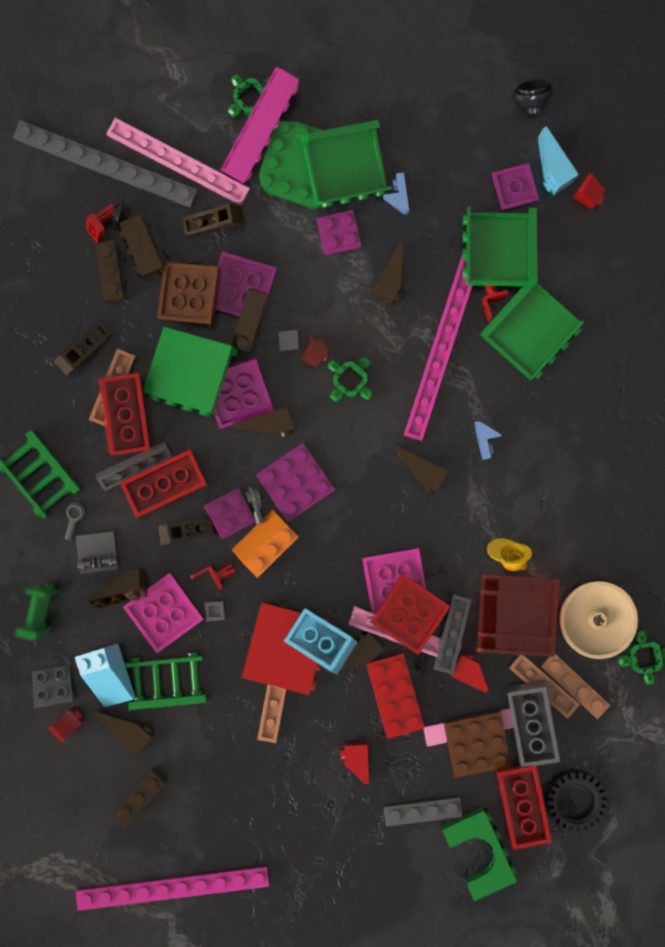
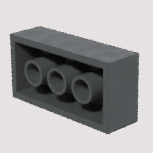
M540 681L508 686L507 694L521 767L560 762V752L547 682Z

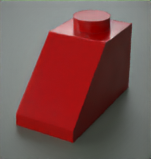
M589 173L573 198L593 209L596 205L599 207L605 199V196H603L605 188Z
M465 653V655L459 654L454 674L450 675L487 693L488 688L480 665L475 661L476 657Z
M70 708L48 729L63 742L85 722L83 719L84 715L78 709Z
M367 742L344 743V748H341V760H345V766L362 782L369 784Z

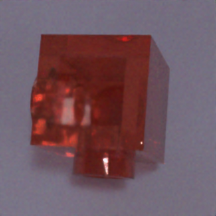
M311 336L299 355L300 359L318 368L321 361L325 362L329 355V348L326 345L327 341L319 336L316 338Z

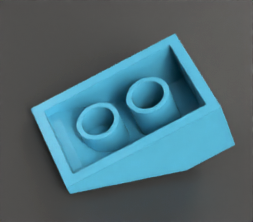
M546 126L538 137L544 180L543 185L548 192H552L555 195L572 184L579 174Z
M307 609L303 610L284 642L336 675L357 644V641Z
M118 643L75 657L81 677L104 707L136 699Z

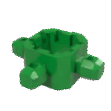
M236 74L231 78L232 84L236 88L233 94L236 104L233 103L229 107L228 113L234 118L240 115L242 111L249 117L253 108H248L240 99V95L252 87L261 95L269 78H265L260 84L255 78H248L244 81L239 74Z
M362 357L357 362L358 365L354 362H345L341 367V363L332 359L327 366L332 372H336L333 376V383L337 390H333L330 398L334 402H338L343 398V394L347 397H355L360 393L361 397L369 400L373 392L368 386L367 388L365 387L368 379L367 374L363 370L369 367L371 361L366 357ZM349 367L363 378L352 392L347 390L338 381Z
M638 630L635 634V639L638 643H632L627 649L629 656L625 654L618 657V664L622 667H627L630 664L631 669L639 674L644 673L642 676L646 684L655 683V674L653 672L659 671L663 666L662 658L665 660V647L660 650L658 644L651 640H646L648 636L645 630ZM645 647L653 648L654 664L639 667L635 655L636 650Z

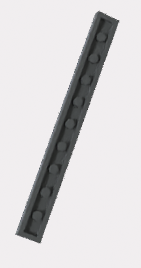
M21 120L13 136L14 140L188 208H191L197 194V189Z

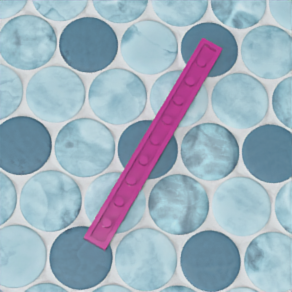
M462 256L403 435L419 441L423 440L472 285H466V278H462L463 266H466V260H462Z
M267 866L77 889V908L79 911L269 887Z

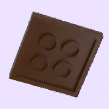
M165 262L157 319L213 325L221 268Z
M500 710L443 721L454 778L511 767Z

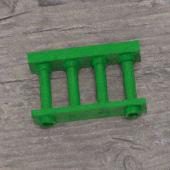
M30 430L25 434L28 438L26 444L6 460L0 457V471L3 474L6 472L34 506V513L39 518L47 519L50 515L46 510L67 493L78 494L83 489L38 434ZM36 448L40 453L38 455L39 458L16 475L10 466L30 449ZM48 463L52 467L51 473L28 490L22 481L42 464ZM55 478H61L64 482L63 487L41 505L34 496Z
M44 583V586L33 585L32 588L26 589L25 593L33 594L26 624L17 628L15 636L37 640L50 634L51 626H46L47 622L45 620L51 595L58 594L60 589H56L55 585L50 583Z
M189 652L187 656L152 660H141V657L130 658V662H126L125 667H132L136 699L128 702L129 710L206 703L208 701L207 693H202V690H200L197 661L203 660L204 656L199 655L198 652ZM190 661L192 691H190L191 694L183 695L180 689L178 663ZM170 663L173 693H171V696L164 697V694L161 692L159 664ZM151 665L154 695H152V698L145 699V696L142 695L140 666Z

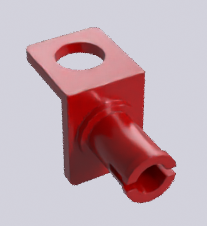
M485 286L488 296L483 297L482 305L488 322L492 321V314L488 304L508 297V290L499 292L497 286Z
M229 562L217 570L212 569L210 565L190 578L193 579L209 571L217 588L221 590L223 589L221 580L236 572L234 568L226 572L227 569L232 567V564Z

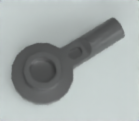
M250 486L248 491H246V498L248 503L251 502L253 505L256 524H261L264 522L260 510L262 508L260 493L257 487L253 488Z
M78 502L71 503L66 509V515L69 519L65 535L67 540L73 539L77 521L85 516V508Z

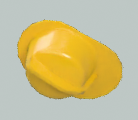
M504 538L495 539L487 546L489 556L500 561L509 571L525 570L527 561L532 556V551L528 546Z

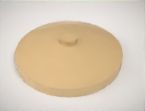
M593 581L578 586L566 597L561 607L559 621L562 635L572 649L589 658L606 659L621 653L632 642L637 631L638 615L632 599L624 590L608 582Z

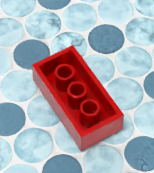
M139 373L98 378L109 455L150 450Z
M188 450L120 482L136 518H140L208 485L192 450Z
M403 651L366 663L387 739L425 729Z
M521 764L496 769L507 829L513 850L552 842L536 765L521 767Z

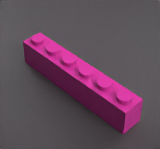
M275 67L221 171L242 183L250 179L253 173L252 167L261 159V151L264 146L266 147L269 144L272 130L278 127L280 123L279 117L282 112L288 109L290 104L288 101L291 95H294L299 88V79Z

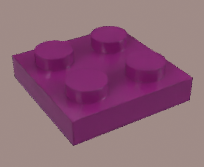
M529 163L491 174L501 211L539 201Z
M353 210L316 218L324 256L362 248Z
M239 488L204 506L221 540L256 522Z

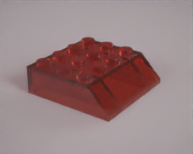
M481 574L477 652L555 657L559 579Z

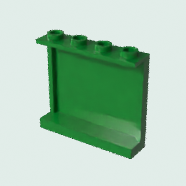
M379 120L307 133L301 136L315 205L322 204V208L333 206V201L339 200L340 204L351 202L353 197H357L358 200L369 198L368 194L375 193V197L386 194V190L392 189V186L387 187L376 129L380 128Z
M467 207V214H463V225L466 226V231H463V243H466V249H463L462 260H466V266H463L462 278H466V285L535 287L538 279L537 208H529L528 213L470 212V207Z
M536 283L535 287L523 286L481 332L480 336L531 381L534 377L538 379L544 373L542 368L547 363L551 365L557 358L555 354L560 349L563 351L570 344L568 340L572 335L576 337L582 331L581 325L584 321H579Z
M163 327L143 393L149 395L148 399L157 402L160 399L166 400L165 404L173 407L180 404L183 405L182 409L190 412L196 409L203 416L210 417L211 414L218 416V413L214 412L231 357H237L238 349L230 345Z

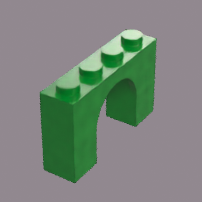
M483 807L441 826L450 848L473 838L483 839L493 848V859L490 865L485 870L465 879L474 901L516 883L517 881L514 876L518 875L514 865L508 864L506 858L509 857L505 846H500L498 842L501 840L497 828L492 829L490 823L493 822L489 811L485 812Z

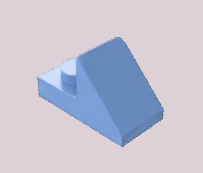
M397 173L396 179L393 180V189L398 193L385 194L383 199L405 215L409 213L404 173Z
M477 421L474 423L481 458L482 460L489 459L491 454H493V447L491 442L488 443L487 439L501 437L502 435L482 422Z

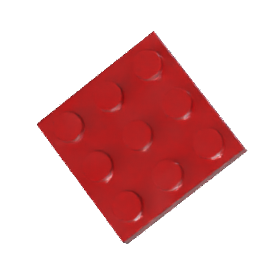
M401 574L370 623L419 655L450 606L404 574Z

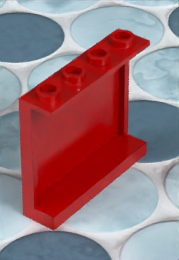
M261 602L242 678L306 695L310 694V690H315L317 680L314 679L315 672L319 673L321 665L284 642L302 614L301 612ZM321 618V619L325 620L326 622L329 621L328 618H326V619Z

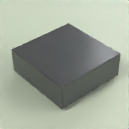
M297 330L278 332L280 351L299 350Z
M224 600L204 602L206 622L226 620Z

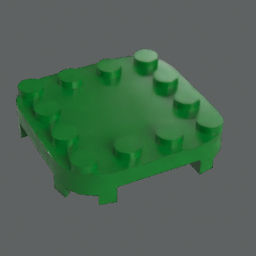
M282 121L272 133L259 175L261 186L268 195L309 207V209L316 210L322 207V204L315 205L301 136L323 130L296 121Z

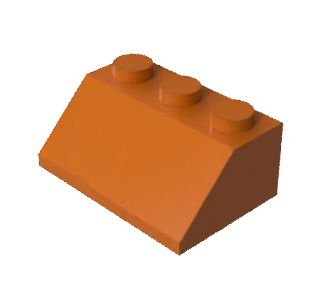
M273 510L263 518L264 523L257 524L232 549L235 555L257 578L299 537Z

